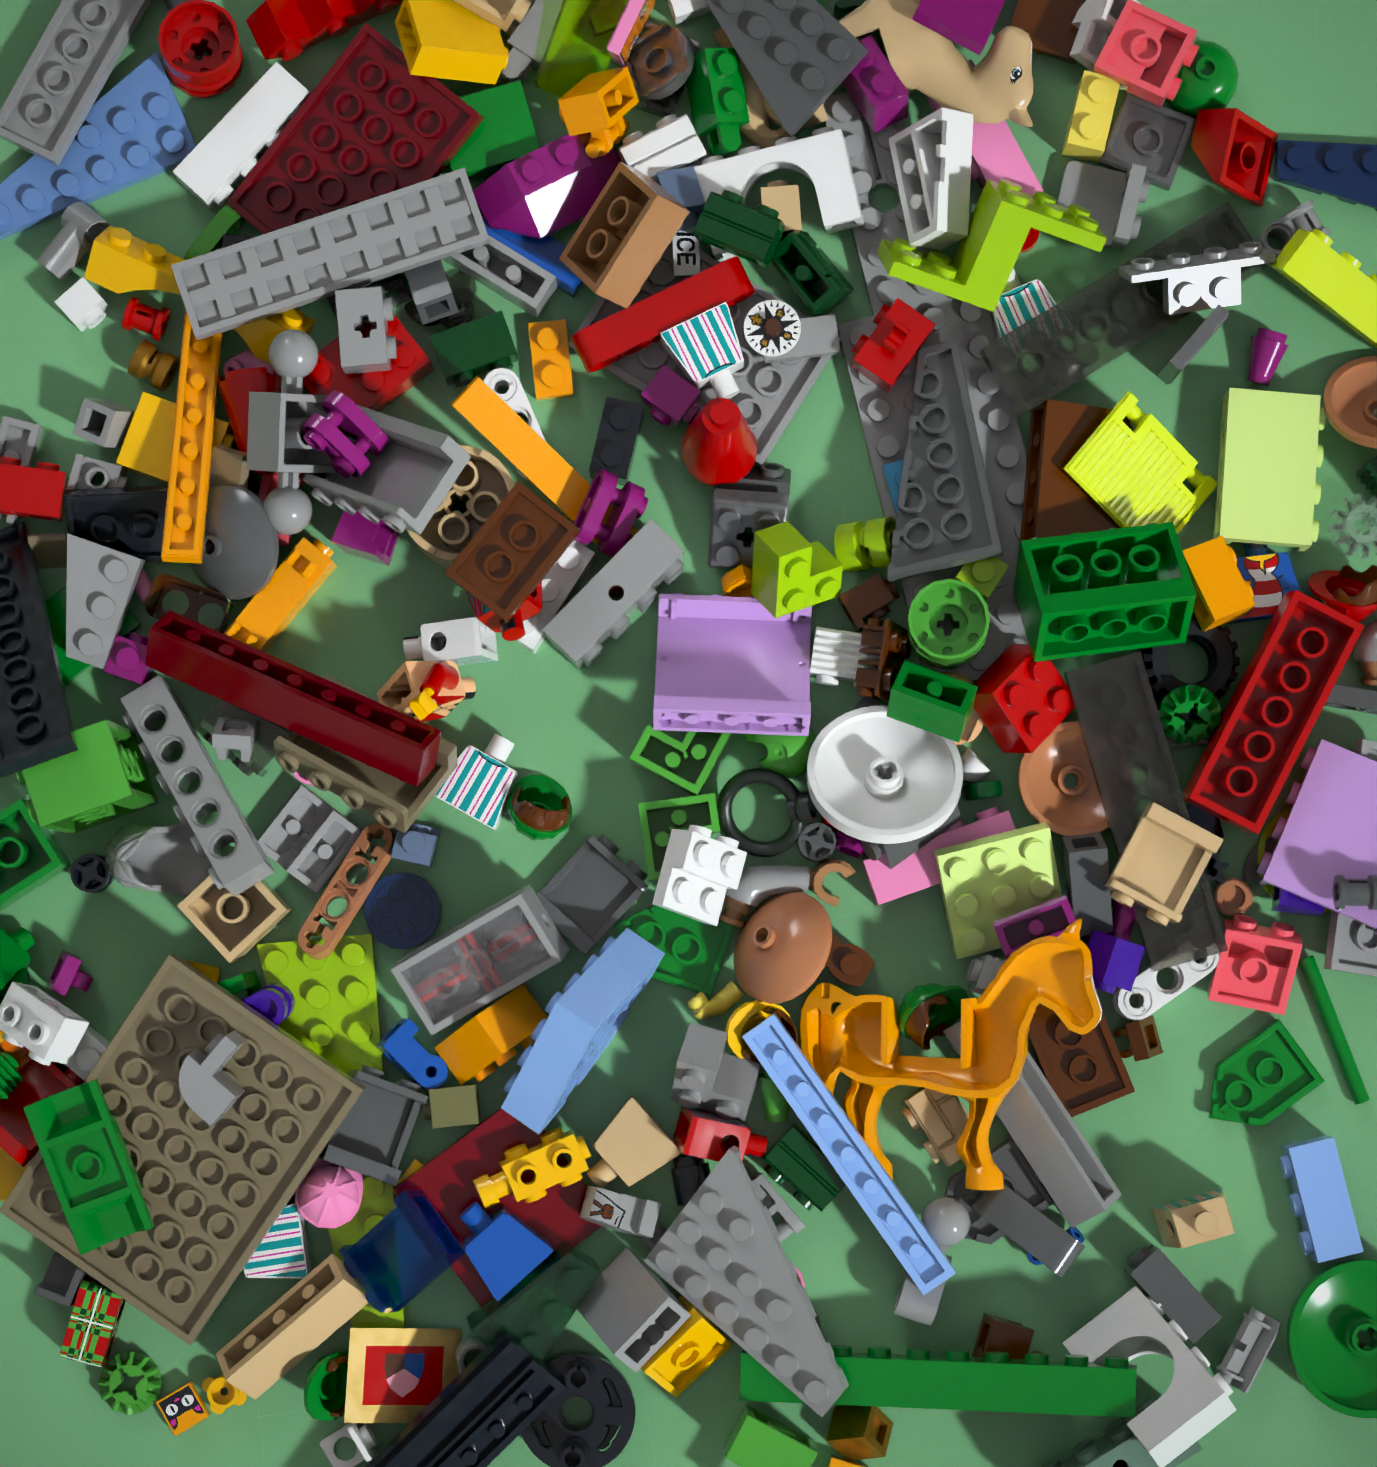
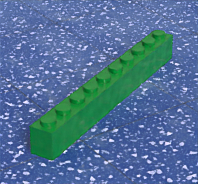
M831 1345L834 1351L835 1362L842 1368L849 1383V1386L833 1405L1136 1417L1137 1364H1129L1128 1357L1106 1356L1105 1363L1089 1362V1356L1065 1355V1361H1050L1049 1355L1044 1353H1026L1025 1359H1009L1008 1352L989 1351L985 1352V1358L969 1357V1351L946 1350V1356H930V1350L923 1348H909L906 1355L891 1354V1348L868 1347L867 1353H852V1346ZM745 1350L740 1353V1401L804 1403Z

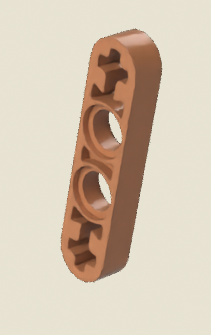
M380 823L365 827L303 924L298 934V944L302 951L310 958L316 960L324 959L334 951L392 858L391 854L395 841V836L389 828L384 827ZM383 835L382 838L386 842L383 848L381 846L374 848L370 843L373 837L380 839ZM365 853L367 857L371 856L376 862L372 865L365 857L360 855ZM356 866L366 867L368 874L363 882L352 884L348 881V874L352 868ZM337 898L345 899L347 901L346 911L338 917L330 916L328 914V906L331 901ZM324 918L325 921L335 926V928L331 930L327 925L324 927L320 919ZM321 934L325 940L322 946L319 944L313 946L309 938L312 935L318 937Z

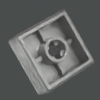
M713 489L708 566L735 569L743 564L752 569L754 532L788 521L789 495L787 493ZM745 527L752 528V533H744Z

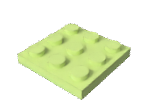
M1046 822L934 850L953 952L957 959L1002 948L992 924L993 921L1062 895L1050 827Z

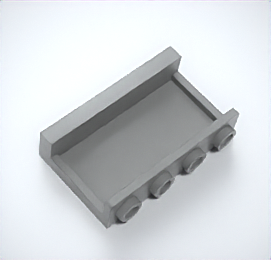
M357 405L387 435L389 444L380 455H374L368 451L364 454L369 460L370 466L360 478L351 476L348 479L336 472V474L327 473L323 479L307 473L303 480L313 488L311 495L327 506L335 503L340 509L351 515L358 511L364 518L375 524L382 520L387 526L399 533H403L406 529L421 535L471 456L447 434ZM352 437L350 438V441L354 443L355 440Z

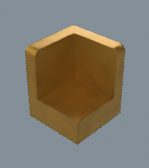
M838 1406L833 1411L826 1442L848 1461L885 1457L893 1422L877 1406Z

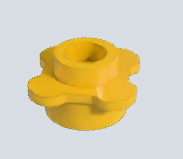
M224 1375L216 1378L207 1377L202 1383V1389L207 1393V1398L211 1403L210 1409L215 1414L224 1413L226 1408L234 1404L241 1406L247 1399V1394L227 1382ZM227 1388L228 1394L223 1395L221 1389Z

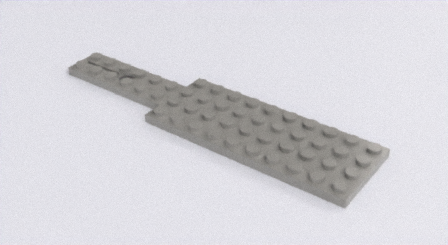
M844 92L829 96L824 102L829 118L824 124L825 127H834V130L841 129L845 137L865 225L851 228L872 316L837 324L838 335L842 337L840 343L883 516H891L895 520H897L882 472V466L904 459L909 437V418L912 416L914 402L913 390L919 351L889 393L851 367L855 356L850 352L863 334L870 337L877 325L873 323V320L885 303L892 306L897 298L935 323L932 333L921 348L956 339L958 341L1003 555L997 556V558L1008 564L1009 567L990 597L986 600L990 624L985 646L976 659L963 667L947 670L930 666L920 658L919 661L922 667L930 670L955 672L970 678L972 681H976L1011 644H1029L1013 591L1020 545L1027 456L990 311L952 297L948 298L941 293L887 274L877 254L882 238L894 242L895 238H900L909 242L888 140L904 130L905 127L902 119L874 133L868 123L866 126L865 118L850 94ZM887 185L896 191L898 204L892 211L881 213L871 207L868 197L874 187ZM916 246L915 249L929 254L930 250L936 251L935 249ZM962 565L900 579L907 613L909 614L911 602L921 589L934 581L954 579ZM949 619L944 620L943 626H937V628L944 630V635L951 636L953 629H959L952 626V620ZM1069 658L1054 659V660H1051V662H1056V661H1060V660H1064V659H1069Z

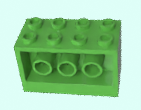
M103 720L75 730L77 751L15 773L21 785L26 784L31 799L26 800V806L34 823L39 822L40 827L73 834L159 804L146 763L138 746L136 734H133L130 729L109 720Z

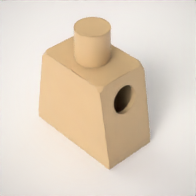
M632 1096L593 1144V1148L602 1158L586 1174L598 1188H604L617 1175L630 1187L676 1158L682 1152L670 1136L636 1098Z

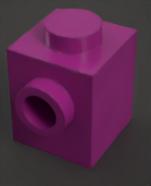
M666 365L661 367L641 394V402L652 409L649 415L665 427H668L671 423L678 429L683 421L690 424L702 408V405L698 403L701 399V391Z
M130 632L128 639L117 635L104 672L138 685H143L150 681L155 670L145 666L148 638Z

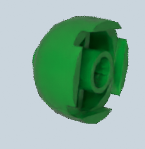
M1205 40L1194 42V44L1200 46L1190 68L1182 65L1177 75L1178 78L1182 79L1181 86L1173 101L1169 100L1168 102L1174 111L1196 119L1198 110L1227 107L1236 92L1239 75L1236 62L1228 50L1216 42Z

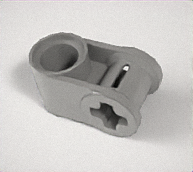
M1309 200L1297 206L1280 219L1270 223L1259 234L1255 242L1262 243V247L1275 253L1277 258L1298 228L1310 232L1316 228L1327 236L1331 231L1329 227L1324 228L1313 210L1315 206L1313 200ZM1274 236L1281 241L1282 250L1271 248L1268 245L1267 237Z

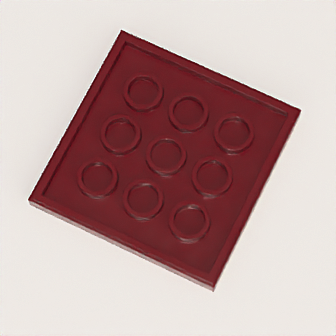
M501 1107L393 1187V1191L485 1313L601 1227V1225L580 1218L587 1186L582 1179L566 1187H561L560 1183L545 1189L547 1192L546 1196L531 1203H525L524 1199L517 1202L513 1193L499 1198L500 1203L485 1209L473 1180L485 1174H488L490 1177L503 1171L499 1162L506 1159L504 1152L524 1143L528 1149L542 1143L540 1136L546 1133L545 1129H543L540 1134H537L501 1109ZM562 1153L558 1155L557 1165H568L569 1162ZM531 1169L524 1170L520 1176L521 1181L525 1183L531 1182L535 1176L534 1171ZM475 1201L489 1216L501 1206L507 1207L548 1239L553 1247V1252L499 1301L493 1297L463 1249L462 1242L472 1231L463 1223L459 1216Z

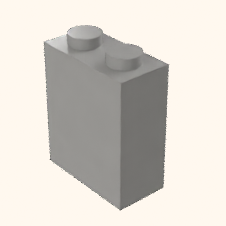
M627 1247L572 1303L610 1351L635 1373L691 1316L654 1271Z

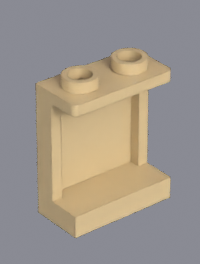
M1155 802L1150 803L1142 814L1104 887L1113 891L1110 897L1130 908L1136 903L1147 909L1148 911L1145 916L1158 924L1167 926L1169 921L1173 924L1179 923L1183 917L1181 913L1212 854L1217 853L1224 839Z

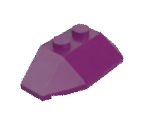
M591 133L574 136L567 134L506 164L473 190L478 208L488 227L543 239L585 218L614 170L622 162L616 147L613 144L612 149L606 155L590 158L586 154L585 148L588 145Z

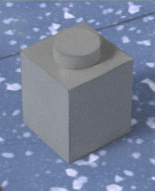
M84 398L72 434L102 447L121 448L135 410L109 399Z

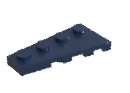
M1278 140L1275 146L1274 181L1321 195L1324 193L1341 198V201L1353 205L1358 203L1377 209V145Z

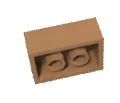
M620 162L559 257V260L595 294L628 309L690 211L655 180Z

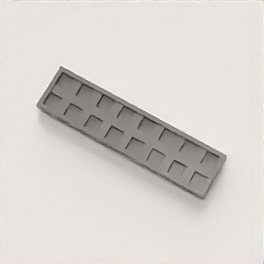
M464 167L173 264L171 267L194 336L198 341L335 295V290L354 289L488 244L490 240Z

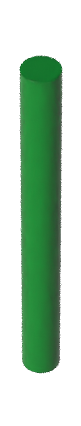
M1313 955L1299 959L1355 1105L1370 1100L1315 958Z

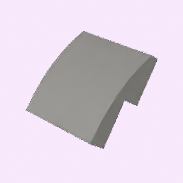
M299 784L258 836L257 841L265 855L317 894L349 853L362 831L302 784Z

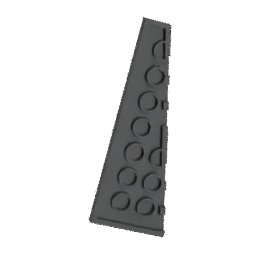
M705 0L781 125L792 136L801 129L869 52L817 0Z

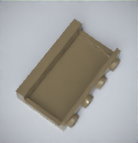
M327 674L324 678L335 684L345 687L351 691H354L360 695H363L369 699H372L369 696L361 693L360 691L352 688L351 686L343 683L342 681L334 678L329 674ZM293 731L286 739L278 735L273 741L276 761L284 770L290 773L297 772L308 778L319 790L331 791L341 797L349 807L356 810L362 809L373 815L384 827H394L404 834L458 766L457 745L442 737L440 738L436 766L418 787L367 766L311 739L300 736Z

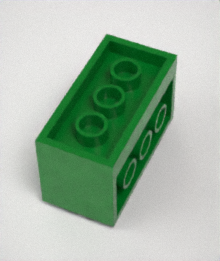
M1173 522L1149 523L1144 526L1110 528L1087 533L1076 532L1069 535L1046 538L1035 537L1030 540L1020 541L1013 591L1034 662L1186 643L1197 594Z

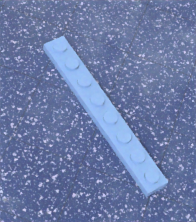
M775 1013L742 1036L744 1041L921 1293L925 1295L956 1274L955 1268L932 1238Z

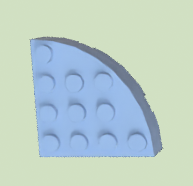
M626 928L617 939L610 936L598 954L599 957L593 954L586 962L581 971L582 975L576 972L570 978L563 990L564 994L558 991L551 998L545 1008V1011L549 1014L547 1020L545 1018L542 1019L531 1035V1038L535 1040L534 1045H529L517 1062V1065L522 1067L520 1072L516 1071L504 1087L503 1091L508 1093L501 1109L537 1134L543 1131L566 1103V1098L575 1085L579 1086L625 1021L630 1013L629 1007L633 1004L639 993L644 991L665 955L664 952L629 928Z

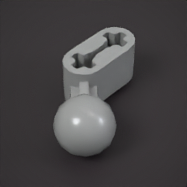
M940 1197L932 1200L921 1216L922 1223L944 1254H946L948 1247L960 1243L970 1229L971 1221L963 1203L955 1198ZM945 1255L951 1263L952 1257ZM904 1270L892 1314L930 1327L935 1318L946 1280L923 1295L907 1271Z

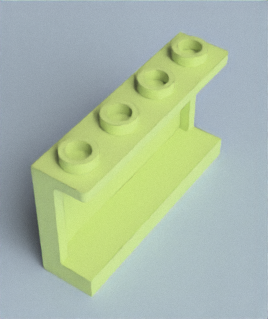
M1229 388L1222 396L1217 471L1218 486L1216 487L1213 539L1223 536L1227 546L1231 542L1296 547V551L1305 552L1312 546V542L1317 541L1319 521L1318 519H1313L1314 505H1318L1320 501L1321 483L1316 482V467L1320 468L1323 461V445L1318 444L1319 430H1323L1326 418L1324 408L1320 407L1321 395Z

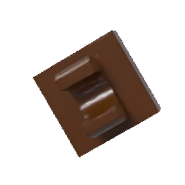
M1153 1015L1142 1020L1128 1022L1125 1024L1126 1027L1114 1032L1115 1037L1127 1036L1130 1041V1049L1119 1052L1122 1058L1134 1056L1135 1061H1140L1163 1053Z

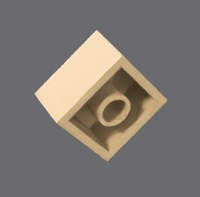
M210 876L177 905L229 963H237L293 911L264 879L239 895L233 896L225 887L219 890Z

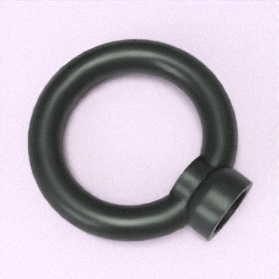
M765 768L747 769L731 777L723 786L717 801L719 825L725 837L739 841V850L758 857H771L789 850L798 841L799 836L804 830L805 823L815 822L817 819V809L812 802L809 791L800 793L787 777ZM756 783L767 784L777 789L786 798V811L790 824L786 832L778 839L768 842L756 841L744 835L736 826L732 816V803L736 794L747 785Z

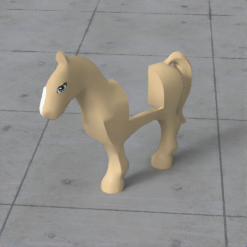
M866 0L861 6L839 20L855 37L879 29L890 65L908 93L912 92L913 89H917L935 100L943 108L974 114L973 122L997 124L1010 119L1024 127L1033 126V122L1027 112V106L1034 90L1032 41L1029 34L1023 29L1015 26H1006L998 32L987 55L974 67L954 47L952 40L912 19L920 0ZM722 27L714 31L713 37L722 48H734ZM739 57L750 122L739 128L740 134L753 146H760V149L775 146V141L789 137L790 134L781 125ZM824 103L801 129L829 120ZM769 120L781 127L777 130H772L769 126Z

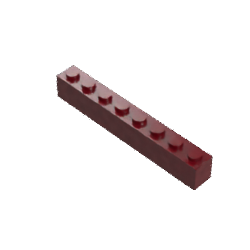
M169 610L149 628L145 666L413 786L418 787L436 766L442 730Z

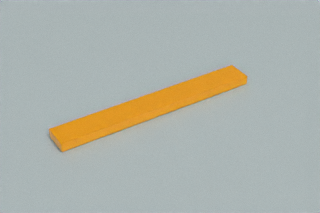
M186 309L161 558L162 562L202 564L218 394L217 377L220 373L223 332L197 341Z

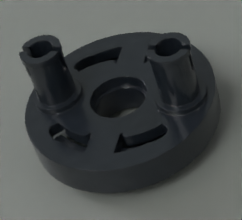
M568 1352L550 1358L544 1364L564 1380L566 1389L534 1420L540 1440L545 1446L540 1443L533 1423L521 1432L525 1443L539 1460L550 1467H603L622 1452L633 1432L636 1407L629 1382L614 1364L592 1353ZM602 1381L605 1383L606 1387L608 1388V1390H609V1392H610L611 1399H612L611 1402H610V1398H609L608 1392H607L605 1386L603 1385ZM572 1397L585 1398L591 1404L592 1417L583 1425H572L563 1417V1404ZM619 1425H621V1427H620V1429H619V1431H618L616 1437H615L614 1440L612 1441L610 1447H609L608 1449H606V1448L609 1446L610 1441H611L612 1438L614 1437V1435H615V1433H616V1431H617ZM598 1445H599V1447L601 1448V1450H604V1449H606V1450H605V1451H600L597 1447H598Z

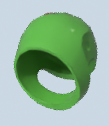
M810 726L809 736L745 734V738L751 742L763 743L767 747L768 756L758 760L762 768L773 770L788 779H792L807 772L808 756L816 735Z

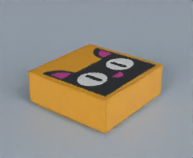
M192 1381L156 1402L174 1436L211 1415Z

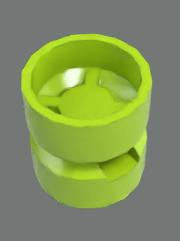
M894 517L874 518L868 520L866 524L863 521L842 523L837 526L834 535V548L836 558L843 565L842 570L844 572L868 570L871 566L874 568L888 567L891 562L893 548V530L896 527Z

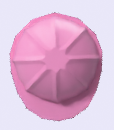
M318 1158L295 1192V1204L302 1218L316 1228L335 1229L350 1222L358 1212L362 1200V1174Z

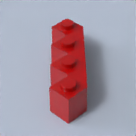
M266 0L246 19V22L265 60L282 58L283 61H288L327 39L336 38L347 33L352 27L377 15H384L395 10L402 4L403 0Z

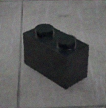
M606 397L589 468L590 478L594 479L598 471L604 469L618 476L617 484L624 486L628 482L644 417V405Z

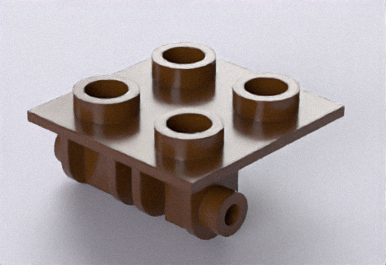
M868 618L867 625H863L861 645L878 647L881 650L860 648L859 653L880 656L879 661L860 659L857 664L876 667L878 670L857 667L854 687L858 688L857 695L872 697L873 690H875V696L889 702L892 686L904 663V658H909L912 646L909 642L907 629L890 619H885V626L883 627V620Z

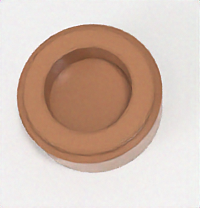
M1238 878L1224 879V884H1217L1212 893V902L1219 913L1233 917L1234 915L1244 914L1250 908L1253 895L1246 882Z

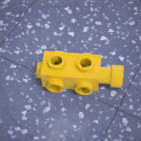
M558 1127L540 1136L542 1143L528 1149L524 1143L504 1152L506 1159L499 1162L503 1171L490 1177L488 1174H485L473 1180L485 1209L500 1203L499 1198L513 1193L517 1202L524 1199L525 1203H531L546 1196L547 1192L545 1189L560 1183L561 1187H566L583 1178L581 1173L589 1169L585 1159L591 1157L582 1135L575 1138L571 1130L563 1133L562 1128ZM561 1153H568L570 1155V1162L566 1166L557 1165L556 1160ZM526 1169L533 1170L535 1174L534 1179L529 1183L522 1182L520 1178L521 1173Z

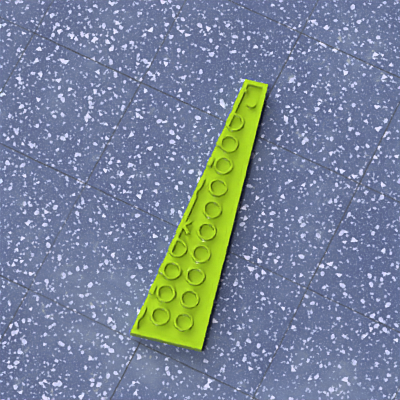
M373 934L343 936L328 957L318 960L306 955L300 948L298 941L256 944L266 985L271 983L283 984L294 995L295 1006L293 1012L277 1026L346 1074H349L350 1069L361 1071L363 1065L385 1072L383 1054L375 1047L382 1039ZM323 938L309 939L313 946L315 944L322 946L325 942ZM362 1174L363 1195L358 1212L350 1222L335 1229L328 1228L334 1255L361 1274L372 1298L368 1304L350 1318L352 1327L406 1328L395 1193L391 1190L394 1185Z

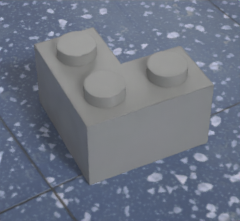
M690 1022L677 1060L670 1100L679 1102V1104L689 1109L699 1108L716 1113L719 1117L727 1120L737 1119L745 1122L761 1064L724 1053L727 1032Z

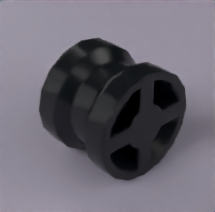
M85 854L77 858L70 871L73 884L79 890L91 893H99L108 889L114 877L108 870L109 865L106 864L105 857L95 854Z

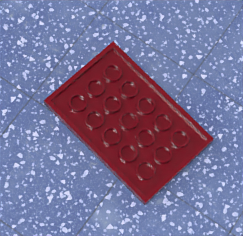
M365 23L226 204L260 232L266 234L437 177L447 167L484 117L436 78L410 75L404 53L368 23Z

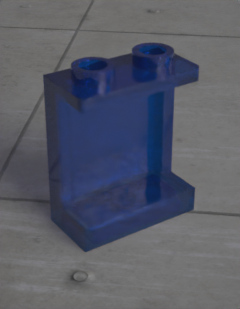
M404 1190L393 1200L397 1206L357 1243L344 1245L339 1250V1253L345 1260V1269L352 1277L358 1279L366 1291L365 1297L368 1303L381 1313L399 1312L465 1253L422 1190Z

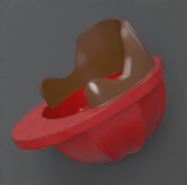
M1344 565L1340 571H1319L1312 574L1308 579V589L1314 596L1323 600L1324 605L1360 622L1377 609V566L1371 565L1366 571L1362 572L1354 570L1349 565Z

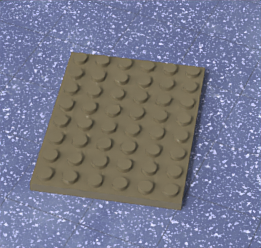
M172 953L168 955L84 1081L85 1083L98 1079L110 1113L115 1116L142 1186L141 1193L155 1227L130 1234L80 1255L40 1150H38L1 1206L0 1212L185 1343L191 1345L366 1087ZM236 1030L246 1039V1042L222 1070L245 1091L218 1122L209 1126L184 1101L179 1088L180 1069L188 1054L199 1049L208 1056L204 1049L216 1035L220 1033L225 1037V1035Z

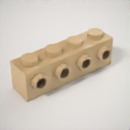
M334 1254L329 1255L216 1353L225 1380L256 1400L372 1300L361 1274Z

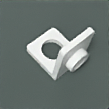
M348 1423L320 1442L321 1448L333 1467H354L364 1460L369 1462L377 1453L374 1446L378 1443L368 1425L362 1426L361 1423ZM348 1437L355 1442L357 1451L353 1458L343 1460L335 1454L334 1445L338 1439Z

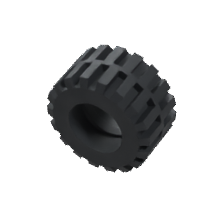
M1192 614L1186 640L1197 643L1205 651L1208 658L1206 676L1194 684L1185 683L1177 679L1170 671L1167 660L1168 651L1172 645L1141 648L1137 656L1140 659L1137 671L1138 674L1143 676L1142 686L1144 689L1149 688L1153 693L1150 697L1156 702L1158 700L1163 701L1169 692L1184 685L1204 687L1219 700L1221 696L1231 689L1229 686L1236 680L1238 675L1235 672L1236 667L1240 665V657H1236L1235 650L1239 648L1237 642H1232L1228 636L1232 632L1227 626L1225 628L1218 626L1203 632L1195 615Z

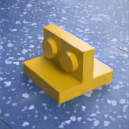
M682 1295L678 1298V1301L691 1316L641 1367L644 1373L675 1398L733 1345L700 1310Z

